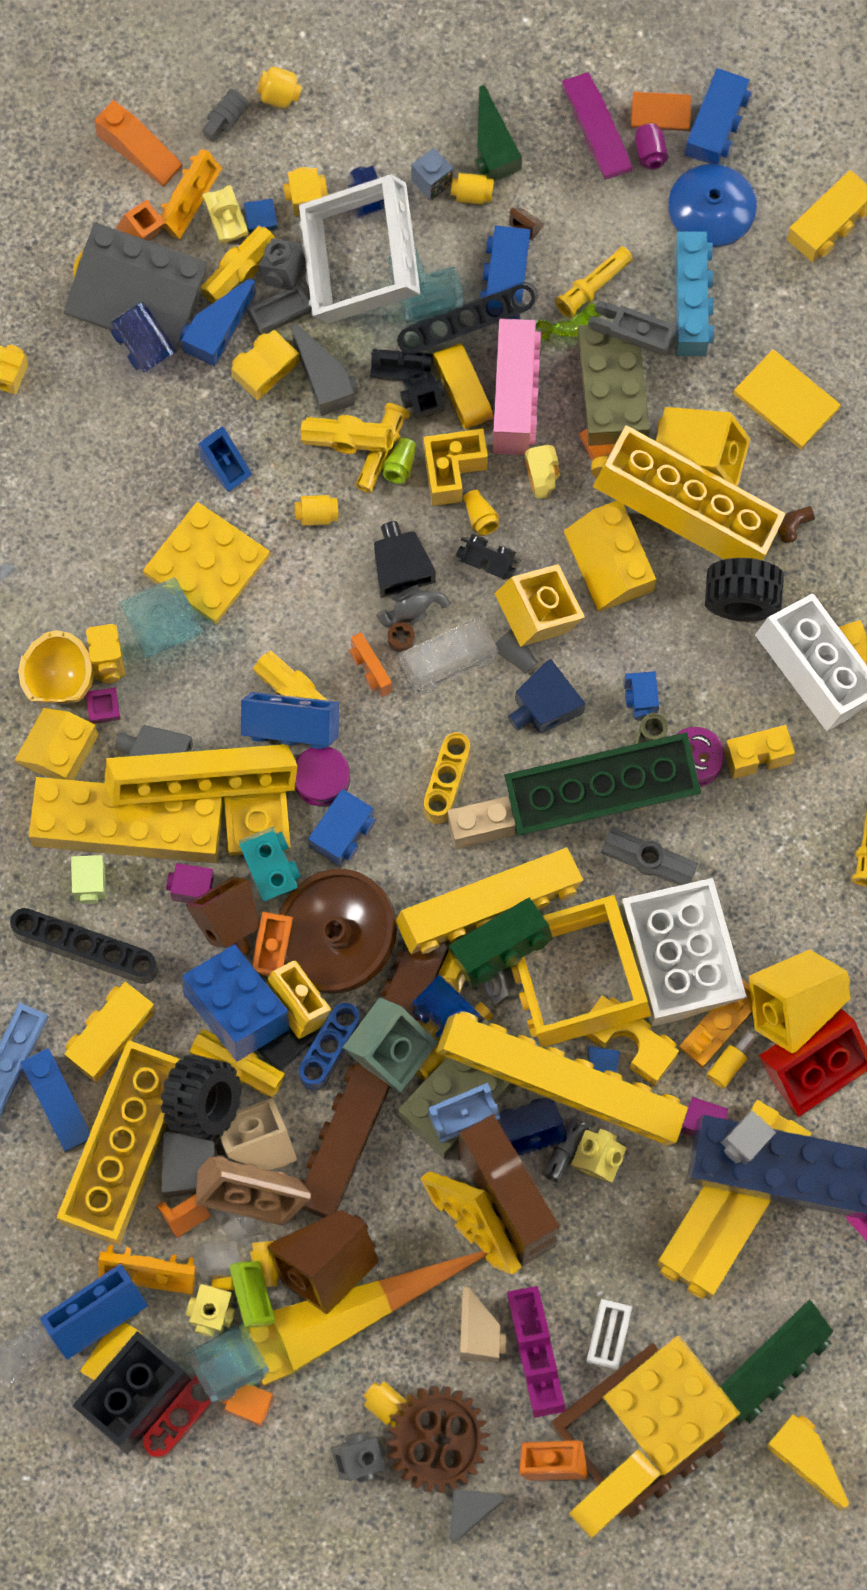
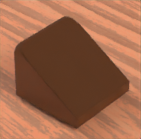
M512 207L510 209L509 225L514 228L530 229V239L533 240L544 227V223L521 207Z

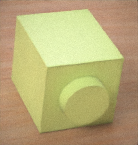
M103 855L71 856L72 894L74 900H80L81 904H96L99 902V899H106L105 861Z

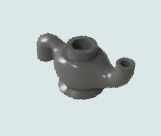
M412 585L404 588L392 597V600L396 603L391 612L385 609L378 612L376 616L384 627L390 628L401 620H410L411 623H416L427 616L425 610L433 602L439 603L441 608L448 607L451 602L441 592L418 590L419 585Z

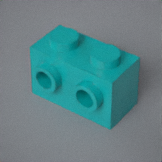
M273 826L239 840V846L263 902L298 888L296 879L301 878L295 860L288 861L285 850L289 849V846L282 831L277 833Z

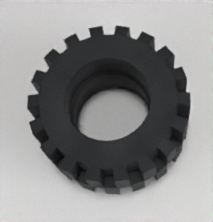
M729 558L717 561L707 569L705 607L715 615L730 620L759 621L767 619L782 609L783 571L774 564L753 558Z
M199 1055L184 1056L183 1060L180 1059L176 1062L175 1068H171L168 1073V1079H165L164 1091L161 1094V1100H163L161 1112L164 1113L163 1119L166 1124H169L168 1128L177 1133L209 1141L223 1136L224 1131H228L231 1127V1122L235 1120L237 1109L240 1107V1077L236 1076V1069L227 1062Z

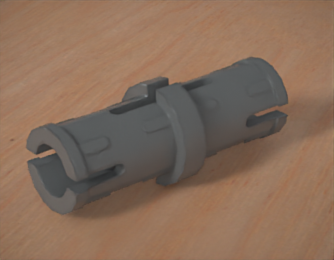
M571 1118L560 1142L556 1141L553 1147L555 1151L542 1172V1175L549 1180L553 1177V1182L555 1183L561 1182V1178L568 1165L574 1159L585 1130H589V1126L584 1122L580 1121L577 1124L578 1119Z

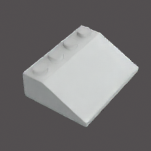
M713 878L622 899L619 911L651 1013V1016L648 1018L651 1027L679 1021L747 997Z

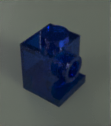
M374 166L353 169L349 173L352 184L348 185V188L378 179ZM384 199L356 208L357 217L359 218L385 209Z

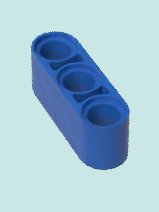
M346 1002L335 1006L299 1067V1075L303 1086L307 1089L319 1090L323 1088L344 1055L345 1050L342 1047L360 1024L359 1012L353 1004ZM348 1013L354 1017V1022L349 1026H342L337 1022V1018L341 1014ZM327 1040H333L338 1044V1049L332 1053H326L321 1049V1045ZM311 1067H318L323 1073L319 1079L310 1080L305 1076V1072Z

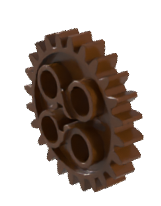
M430 1385L428 1393L425 1388H418V1398L413 1394H407L408 1405L397 1403L396 1406L401 1413L399 1415H389L390 1419L395 1422V1426L385 1427V1431L393 1434V1438L384 1441V1444L393 1446L394 1450L386 1456L387 1458L398 1460L392 1469L395 1471L404 1469L400 1479L408 1481L412 1478L411 1487L419 1488L423 1483L424 1492L431 1493L434 1487L437 1493H444L446 1484L449 1490H457L456 1480L461 1484H467L466 1473L471 1475L478 1474L473 1466L474 1463L484 1464L485 1461L478 1454L479 1451H488L489 1449L481 1444V1440L489 1437V1434L480 1432V1428L487 1421L476 1419L481 1412V1408L470 1409L473 1402L472 1398L466 1397L461 1401L463 1393L461 1390H455L451 1394L449 1386H443L439 1392L438 1386ZM441 1410L444 1411V1415L442 1417L439 1414ZM424 1411L430 1416V1422L426 1428L420 1425V1416ZM456 1417L460 1422V1429L456 1434H453L450 1429V1423ZM434 1435L441 1437L440 1443L433 1441ZM418 1444H421L424 1454L417 1461L414 1458L413 1451ZM448 1450H451L454 1454V1461L451 1466L447 1467L444 1462V1456ZM432 1461L434 1462L433 1468L430 1467Z

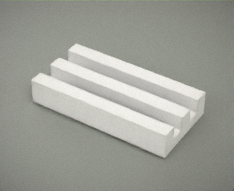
M601 1299L586 1363L618 1370L632 1306ZM610 1308L612 1310L601 1358L594 1357L605 1309ZM619 1310L624 1312L614 1359L610 1361L607 1360Z

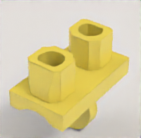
M231 185L216 192L203 194V199L220 244H228L248 235L247 227Z

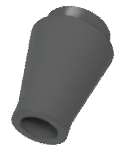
M512 629L494 644L499 650L497 653L519 668L524 674H527L538 663L527 645L520 647Z

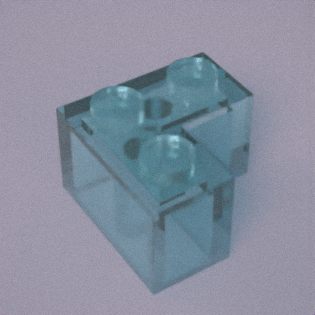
M416 248L415 255L420 295L399 301L406 323L431 317L463 304V290L455 267L425 274ZM388 256V270L394 285L392 258Z

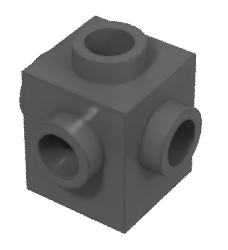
M357 1432L346 1436V1442L330 1447L339 1479L347 1481L357 1479L358 1482H364L375 1478V1472L385 1469L383 1459L386 1458L385 1450L381 1441L377 1440L374 1436L365 1435L364 1432Z

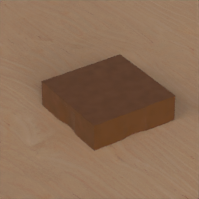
M492 1114L460 1132L458 1157L476 1188L483 1189L490 1195L493 1201L491 1206L495 1214L504 1223V1232L508 1241L515 1246L518 1253L516 1256L521 1265L524 1266L555 1248L557 1243L556 1235L559 1233L560 1226L495 1115Z

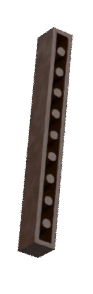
M449 940L441 942L438 948L422 954L421 951L410 954L408 947L405 951L400 950L393 965L394 968H397L393 980L387 978L381 996H384L385 1000L402 1006L418 1021L431 992L432 984L440 972L448 954L449 945L452 943ZM358 1062L356 1065L351 1063L344 1077V1081L348 1082L343 1094L338 1092L331 1110L336 1112L331 1123L326 1121L322 1127L319 1139L323 1140L319 1151L313 1150L309 1157L306 1168L310 1169L306 1181L300 1179L311 1193L310 1200L301 1209L321 1218H325L338 1211L391 1087Z

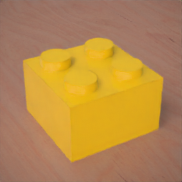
M559 564L513 576L494 593L520 647L567 634L585 618Z

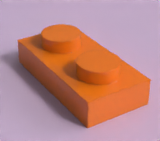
M362 632L352 636L349 653L357 666L362 664L367 672L364 677L371 690L377 689L381 697L391 693L392 681Z

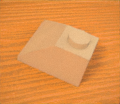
M271 1098L237 1111V1116L231 1122V1127L228 1131H224L223 1136L220 1137L229 1159L244 1164H252L259 1169L270 1171L283 1168L289 1163L297 1161L287 1129L274 1099Z
M463 1287L460 1361L499 1362V1354L506 1353V1334H500L499 1323L469 1287Z

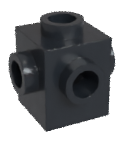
M418 371L411 374L409 378L402 380L404 391L400 392L403 406L405 409L410 408L416 419L445 411L442 397H445L443 384L440 379L436 380L430 371Z

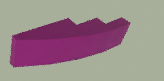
M586 72L562 80V89L573 108V116L584 134L585 145L604 179L607 180L633 171L612 117L590 73Z
M538 1286L508 1291L507 1298L533 1417L538 1418L566 1412Z

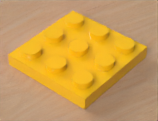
M197 501L142 571L143 575L217 625L270 557V551Z
M680 1335L672 1339L603 1396L663 1476L667 1475L740 1415V1412Z

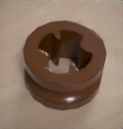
M397 622L389 628L388 644L392 650L404 653L413 647L415 632L409 624ZM403 631L404 636H410V638H405V643H399V640L393 639V636L397 637V632Z

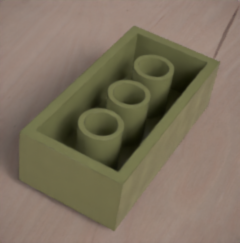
M588 325L578 326L577 346L588 446L615 444L626 425L649 437V420L641 347L609 336V334L598 333V331L592 330Z
M484 1018L481 1023L488 1026L489 1022ZM446 1058L397 1109L398 1118L440 1157L445 1159L459 1144V1136L441 1144L428 1115V1108L486 1083L489 1084L494 1103L497 1104L514 1084Z

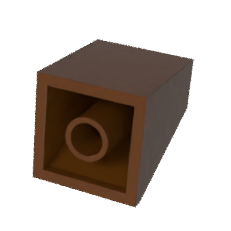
M343 1209L275 1240L267 1246L281 1283L326 1315L379 1262L374 1249L376 1245L367 1231L369 1229L367 1223L360 1216H352Z

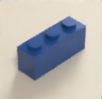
M716 68L687 140L685 156L719 165L722 157H728L732 146V141L729 140L731 132L737 133L742 120L739 112L741 107L747 108L752 95V91L748 90L750 79Z
M495 225L494 236H488L486 254H491L490 263H484L483 281H488L487 290H481L480 298L517 283L525 282L530 229ZM519 289L516 292V299L521 304L524 289ZM490 300L488 309L492 314L500 315L503 312V305L498 300ZM521 313L507 319L520 320Z
M250 692L241 700V736H249L253 741L258 742L274 739L280 740V743L284 745L307 743L312 748H327L339 737V702Z
M119 1264L41 1316L40 1320L50 1338L66 1360H68L131 1317L137 1315L149 1305L122 1264Z

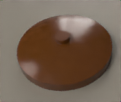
M330 869L308 877L298 885V888L292 890L279 911V915L293 917L284 965L296 960L318 992L330 994L344 993L368 983L385 966L395 945L397 935L396 914L390 898L376 882L354 870Z

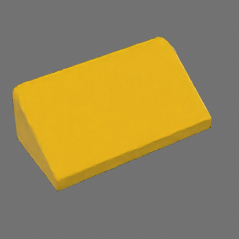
M124 1322L107 1335H104L80 1372L94 1381L138 1330Z

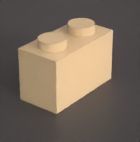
M508 796L447 810V822L454 849L515 835L516 825Z

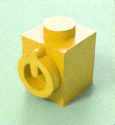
M296 168L294 171L288 172V183L283 184L285 200L292 202L294 217L300 216V204L328 195L325 176L318 175L317 168Z

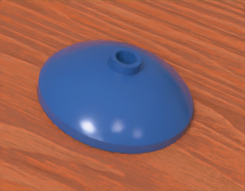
M717 164L700 165L682 174L673 185L668 202L669 216L675 229L678 232H707V243H712L713 247L726 246L742 238L751 228L757 209L756 196L747 179L736 170ZM716 194L719 198L711 199L709 195Z

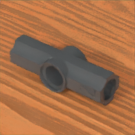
M613 827L608 833L601 854L637 868L644 875H655L679 886L691 883L698 865L696 861L664 849L656 841H644ZM650 852L656 855L658 861L649 864L644 862L641 856L644 853Z

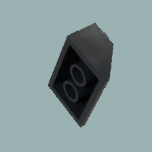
M137 1331L72 1406L104 1436L128 1455L189 1384L191 1379L184 1370Z

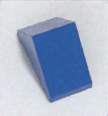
M223 426L198 443L201 461L226 491H231L253 475Z

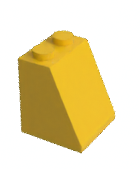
M665 407L663 416L657 424L658 433L655 441L738 487L751 439L731 412Z
M810 949L749 975L755 1031L790 1053L797 1052L850 1000V977L848 971Z

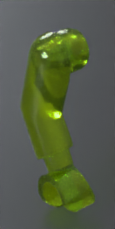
M590 303L570 321L550 323L547 320L539 319L536 321L535 328L546 329L539 331L541 332V340L549 339L551 334L577 337L578 326L588 325L590 317L596 316L600 318V315L594 309L596 304Z

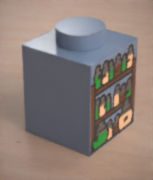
M432 148L411 165V181L430 201L452 185L453 167L435 148Z

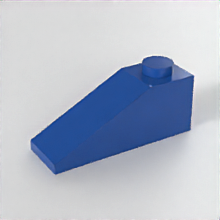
M249 278L195 315L191 324L187 323L180 335L183 352L215 367L256 294L255 281Z
M49 1048L21 1061L20 1063L64 1152L66 1153L86 1143L90 1130Z

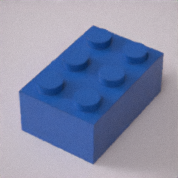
M235 944L182 975L184 996L236 1062L289 1030L288 1010Z

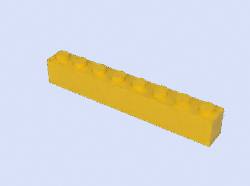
M460 1012L448 1017L436 1050L437 1054L665 1146L677 1143L688 1107L679 1104V1098L669 1094L659 1096L652 1093L651 1087L645 1084L633 1082L632 1085L622 1081L623 1076L608 1070H605L603 1073L593 1069L594 1064L586 1060L576 1059L573 1061L565 1058V1053L553 1047L543 1049L535 1045V1040L523 1035H518L516 1038L506 1034L507 1029L497 1024L489 1023L487 1026L477 1022L478 1018L470 1013Z

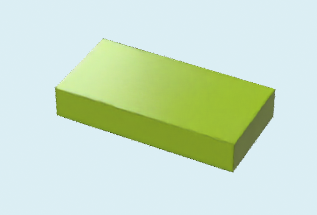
M260 1261L235 1262L230 1265L229 1268L245 1328L266 1327L276 1323Z

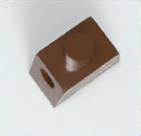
M231 877L186 904L188 911L211 945L227 948L235 944L243 955L250 952L251 948L246 936L257 930L260 923L248 879Z

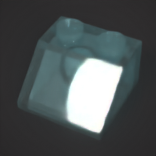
M175 577L119 602L144 658L154 656L203 633L192 607Z
M244 1322L187 1353L192 1367L211 1403L217 1400L219 1402L228 1400L236 1394L238 1388L246 1384L252 1386L259 1383L265 1378L264 1374L269 1372V1368L249 1329L245 1328Z

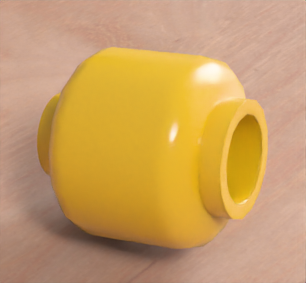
M272 66L267 71H262L256 93L260 94L263 103L286 109L292 101H298L302 85L297 84V75L294 72Z

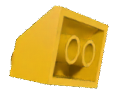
M614 501L595 508L564 530V535L597 612L654 592L655 575L624 504Z

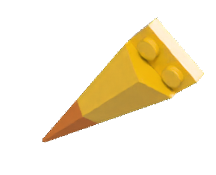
M484 1251L354 1287L327 1315L308 1301L273 1310L276 1323L270 1326L245 1328L244 1323L238 1325L237 1328L262 1387L294 1374L380 1319L484 1258L487 1253Z

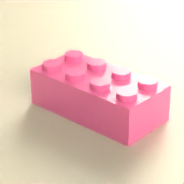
M499 319L493 454L525 455L529 445H535L541 332L535 331L536 320Z

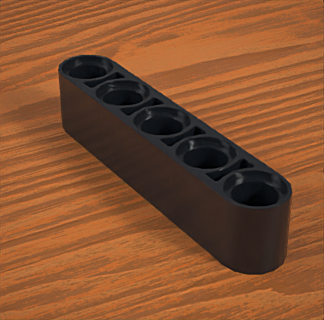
M520 282L410 324L399 333L397 338L398 347L404 353L415 354L499 322V319H507L531 309L537 302L538 291L533 284ZM526 289L531 295L530 303H519L516 299L517 290ZM490 300L501 302L503 305L502 314L494 315L489 311L488 303ZM468 310L474 314L475 323L468 326L462 323L460 318L462 311ZM435 321L445 323L447 326V334L445 336H438L434 333L433 323ZM407 332H415L419 336L420 342L418 346L413 347L407 344L405 340Z
M28 908L18 909L11 916V929L15 937L23 943L141 984L150 983L157 976L158 968L155 957L145 949ZM28 919L34 922L30 930H18V925L21 921ZM52 930L63 932L61 939L55 942L47 940V935ZM82 940L92 942L91 948L86 952L76 950L77 944ZM113 950L121 952L122 954L118 961L112 963L105 960L108 952ZM144 960L151 963L149 970L144 973L134 970L135 965L139 961Z

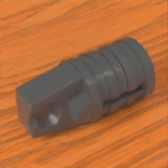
M229 89L217 106L208 114L207 119L209 121L203 128L204 136L214 142L223 131L228 133L234 126V123L250 106L245 97L236 90Z

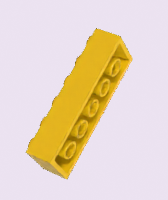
M627 425L614 444L592 486L724 560L729 558L763 560L786 514Z
M36 777L28 837L32 847L217 864L224 802L223 797L113 806L104 783Z
M127 1040L56 1217L61 1225L120 1246L168 1125L163 1119L164 1113L161 1112L163 1104L161 1094L164 1091L165 1079H168L169 1071L171 1068H175L176 1062L180 1060L179 1058Z

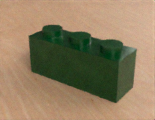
M530 897L450 944L449 949L454 962L473 988L480 983L483 984L490 981L496 973L504 968L516 965L529 953L543 949L553 937L549 924Z

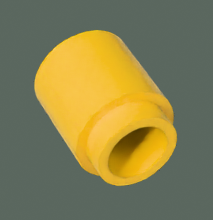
M459 172L458 178H452L450 196H456V202L478 205H484V202L491 203L494 179H487V175Z
M330 495L300 496V502L294 503L295 520H301V526L331 525V522H338L337 498H330Z
M386 1381L381 1385L374 1382L363 1395L367 1400L364 1406L386 1426L389 1424L392 1427L395 1426V1422L389 1417L390 1414L399 1415L401 1413L396 1404L403 1403L407 1405L408 1403Z

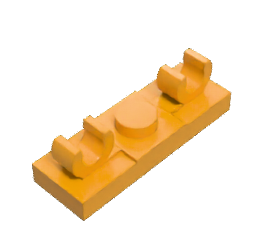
M200 149L197 156L190 157L189 160L192 162L190 168L182 170L184 175L171 195L170 201L161 205L164 211L160 217L165 222L162 228L172 238L181 239L204 200L203 194L209 192L223 169L208 150Z
M743 979L742 982L747 997L710 1010L679 1046V1049L702 1069L753 1012L750 985Z
M112 1244L107 1247L106 1252H100L98 1278L119 1264H122L136 1286L193 1295L196 1266H194V1258L189 1257L187 1265L177 1263V1255L174 1254L171 1256L170 1262L151 1256H131L130 1247H126L124 1254L114 1253V1245Z

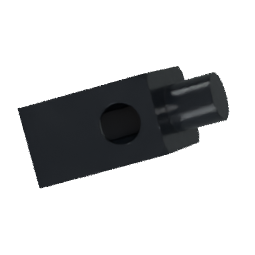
M397 521L383 524L381 531L384 539L374 542L380 598L394 595L412 585L422 587L436 583L435 568L416 532L411 531L401 534Z

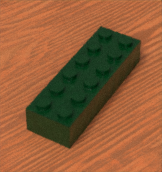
M687 732L504 774L519 836L702 794Z

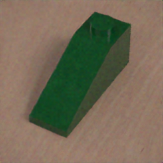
M484 84L479 86L477 158L474 161L479 174H485L487 179H494L495 182L521 171L522 156Z

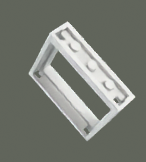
M390 174L299 205L301 217L299 226L302 230L304 241L302 252L307 266L305 278L309 286V306L312 307L313 317L328 324L420 295L406 182ZM384 199L395 284L333 304L323 219Z

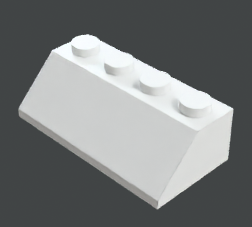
M814 594L799 600L766 619L755 636L826 731L847 721L867 705V665Z

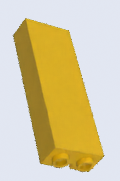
M756 1100L751 1109L772 1129L809 1137L812 1132L794 1121L780 1116L779 1112L759 1100ZM703 1187L657 1262L656 1266L661 1268L660 1274L670 1281L676 1282L679 1279L689 1286L687 1290L700 1299H704L705 1296L712 1299L771 1200Z

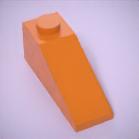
M112 100L94 120L97 136L161 186L164 187L183 167L182 163L136 116L115 100Z

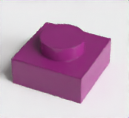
M116 687L87 692L86 700L89 722L96 724L121 720Z

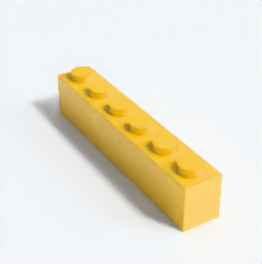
M284 744L106 758L104 784L113 806L295 791L297 763L289 746Z
M568 847L403 909L395 922L410 954L418 951L425 954L438 948L441 942L449 940L450 943H454L467 935V932L477 929L530 897L538 910L550 904V900L558 897L561 901L566 900L577 893L576 890L582 883L583 878Z

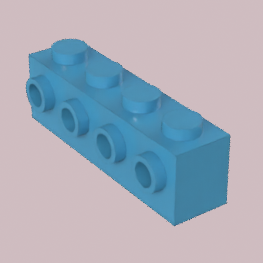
M677 232L676 356H706L708 343L714 342V325H708V316H713L714 309L713 298L708 297V288L713 287V270L707 269V261H712L713 245L712 243H707V232Z

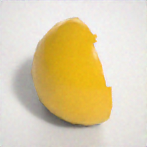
M58 630L42 633V636L31 643L24 656L21 655L18 669L21 688L27 698L34 702L54 704L79 702L92 687L95 669L90 661L89 649L84 642L71 633Z

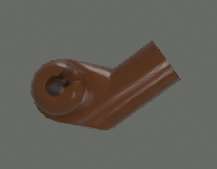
M811 506L785 514L778 529L782 542H794L797 539L795 531L798 529V526L815 520Z

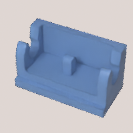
M488 1083L428 1108V1115L441 1144L458 1137L460 1132L492 1114L495 1115L497 1120L500 1119L497 1104L494 1103Z

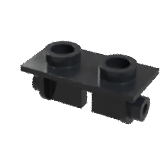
M373 349L370 378L403 380L418 371L431 372L432 354H407L403 351Z
M471 534L470 538H461V541L467 544L465 547L460 545L456 553V557L460 558V562L481 569L484 559L489 561L485 572L503 580H506V578L510 579L515 575L516 568H513L512 564L513 562H521V559L515 557L516 551L499 545L498 550L487 546L488 540L475 534Z

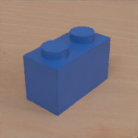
M342 789L308 838L309 847L338 866H341L345 859L350 861L359 847L356 842L362 834L367 836L375 824L376 820L373 819L374 808Z

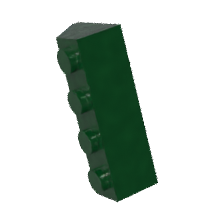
M810 1299L720 1386L740 1412V1415L734 1419L738 1425L744 1420L750 1424L763 1411L760 1405L768 1397L773 1402L786 1389L782 1383L790 1375L796 1379L809 1367L805 1361L813 1353L819 1357L832 1344L828 1338L834 1331Z

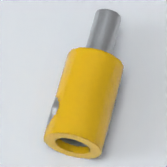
M747 1032L736 1047L729 1045L719 1059L711 1065L706 1074L707 1078L716 1086L725 1089L747 1061L744 1053L756 1038Z

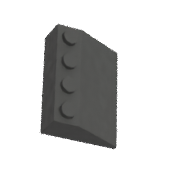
M94 222L63 314L176 354L181 342V332L188 323L205 277L207 262Z

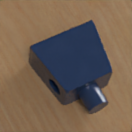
M550 658L516 691L515 701L520 708L509 714L508 719L517 731L531 722L539 733H544L582 715L585 711V702Z

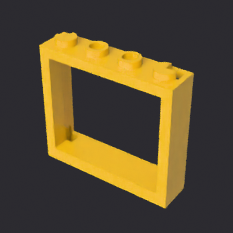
M615 895L543 915V917L549 924L552 937L609 921L633 1000L545 1026L525 957L517 965L511 967L516 984L522 983L524 987V992L519 993L523 1010H530L532 1019L527 1020L531 1037H538L541 1048L651 1016Z

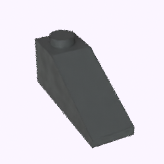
M291 325L292 339L296 350L299 352L300 361L320 415L322 416L355 405L354 394L358 393V388L354 377H348L345 367L299 325Z

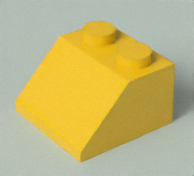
M43 708L16 756L15 762L47 778L74 780L98 737L96 726L68 711Z

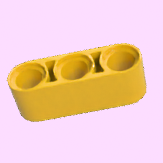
M462 343L434 352L432 356L436 369L463 428L467 430L492 420L494 417L491 406Z
M454 732L445 737L424 798V815L433 824H441L447 821V810H451L454 807L469 761L470 742L462 733ZM453 745H460L464 748V752L460 755H453L448 749ZM444 773H450L455 777V780L447 784L441 782L439 776ZM435 801H440L445 804L446 808L441 812H434L429 806Z
M638 1449L583 1499L569 1515L592 1539L653 1483L661 1473Z

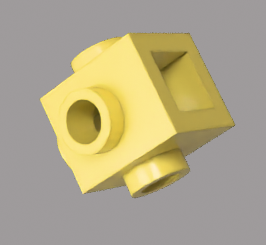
M602 1129L598 1133L585 1130L571 1165L590 1177L613 1183L627 1148L616 1141L617 1136L611 1132Z
M200 1284L197 1297L190 1298L186 1316L191 1317L189 1321L191 1326L196 1327V1333L214 1337V1333L223 1334L224 1327L230 1328L235 1309L230 1308L233 1300L231 1292ZM210 1309L216 1310L211 1316L205 1315Z

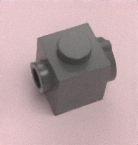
M271 239L265 248V254L259 264L267 285L276 288L293 289L305 264V258L299 242Z

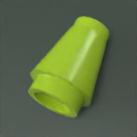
M400 438L382 465L384 470L383 476L389 482L403 484L411 477L416 443L413 440Z

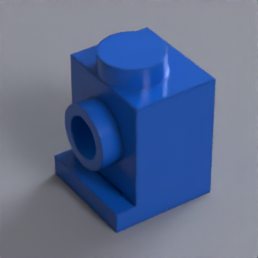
M656 671L625 674L623 684L624 689H628L625 690L626 707L632 708L633 718L637 721H642L647 714L658 713L659 698Z

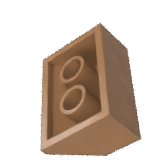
M210 1156L197 1172L195 1204L284 1226L310 1200L311 1193L298 1178L287 1176L283 1172H271L259 1169L252 1164L243 1165L228 1161L224 1157Z

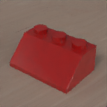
M843 1009L837 1011L797 1052L790 1053L778 1044H775L759 1055L770 1080L797 1117H800L867 1072V1046L855 1020Z

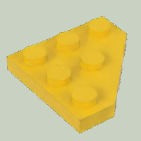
M428 1171L420 1178L432 1203L440 1212L445 1210L452 1219L458 1221L454 1226L471 1244L476 1242L480 1249L489 1253L485 1259L494 1268L511 1275L522 1268L516 1257L518 1254L517 1250L508 1241L504 1232L505 1225L495 1214L491 1206L493 1201L485 1190L474 1188L465 1182H458L446 1175L442 1176L432 1171Z

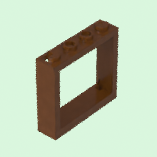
M654 1343L650 1344L566 1409V1412L561 1413L550 1422V1427L561 1441H575L567 1428L604 1400L603 1396L657 1353L659 1349ZM719 1431L667 1475L659 1476L618 1514L619 1517L623 1519L629 1515L631 1519L635 1518L647 1508L644 1502L652 1495L659 1499L673 1488L669 1483L678 1475L683 1479L698 1468L695 1462L703 1455L710 1459L723 1448L720 1442L726 1437L723 1431ZM585 1454L587 1475L598 1487L605 1478Z

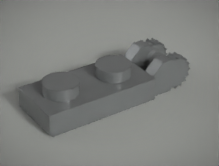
M603 301L596 303L594 308L596 313L606 318L614 319V321L611 322L596 316L590 317L588 326L592 330L598 331L601 334H609V336L666 356L677 326L622 305L619 307Z

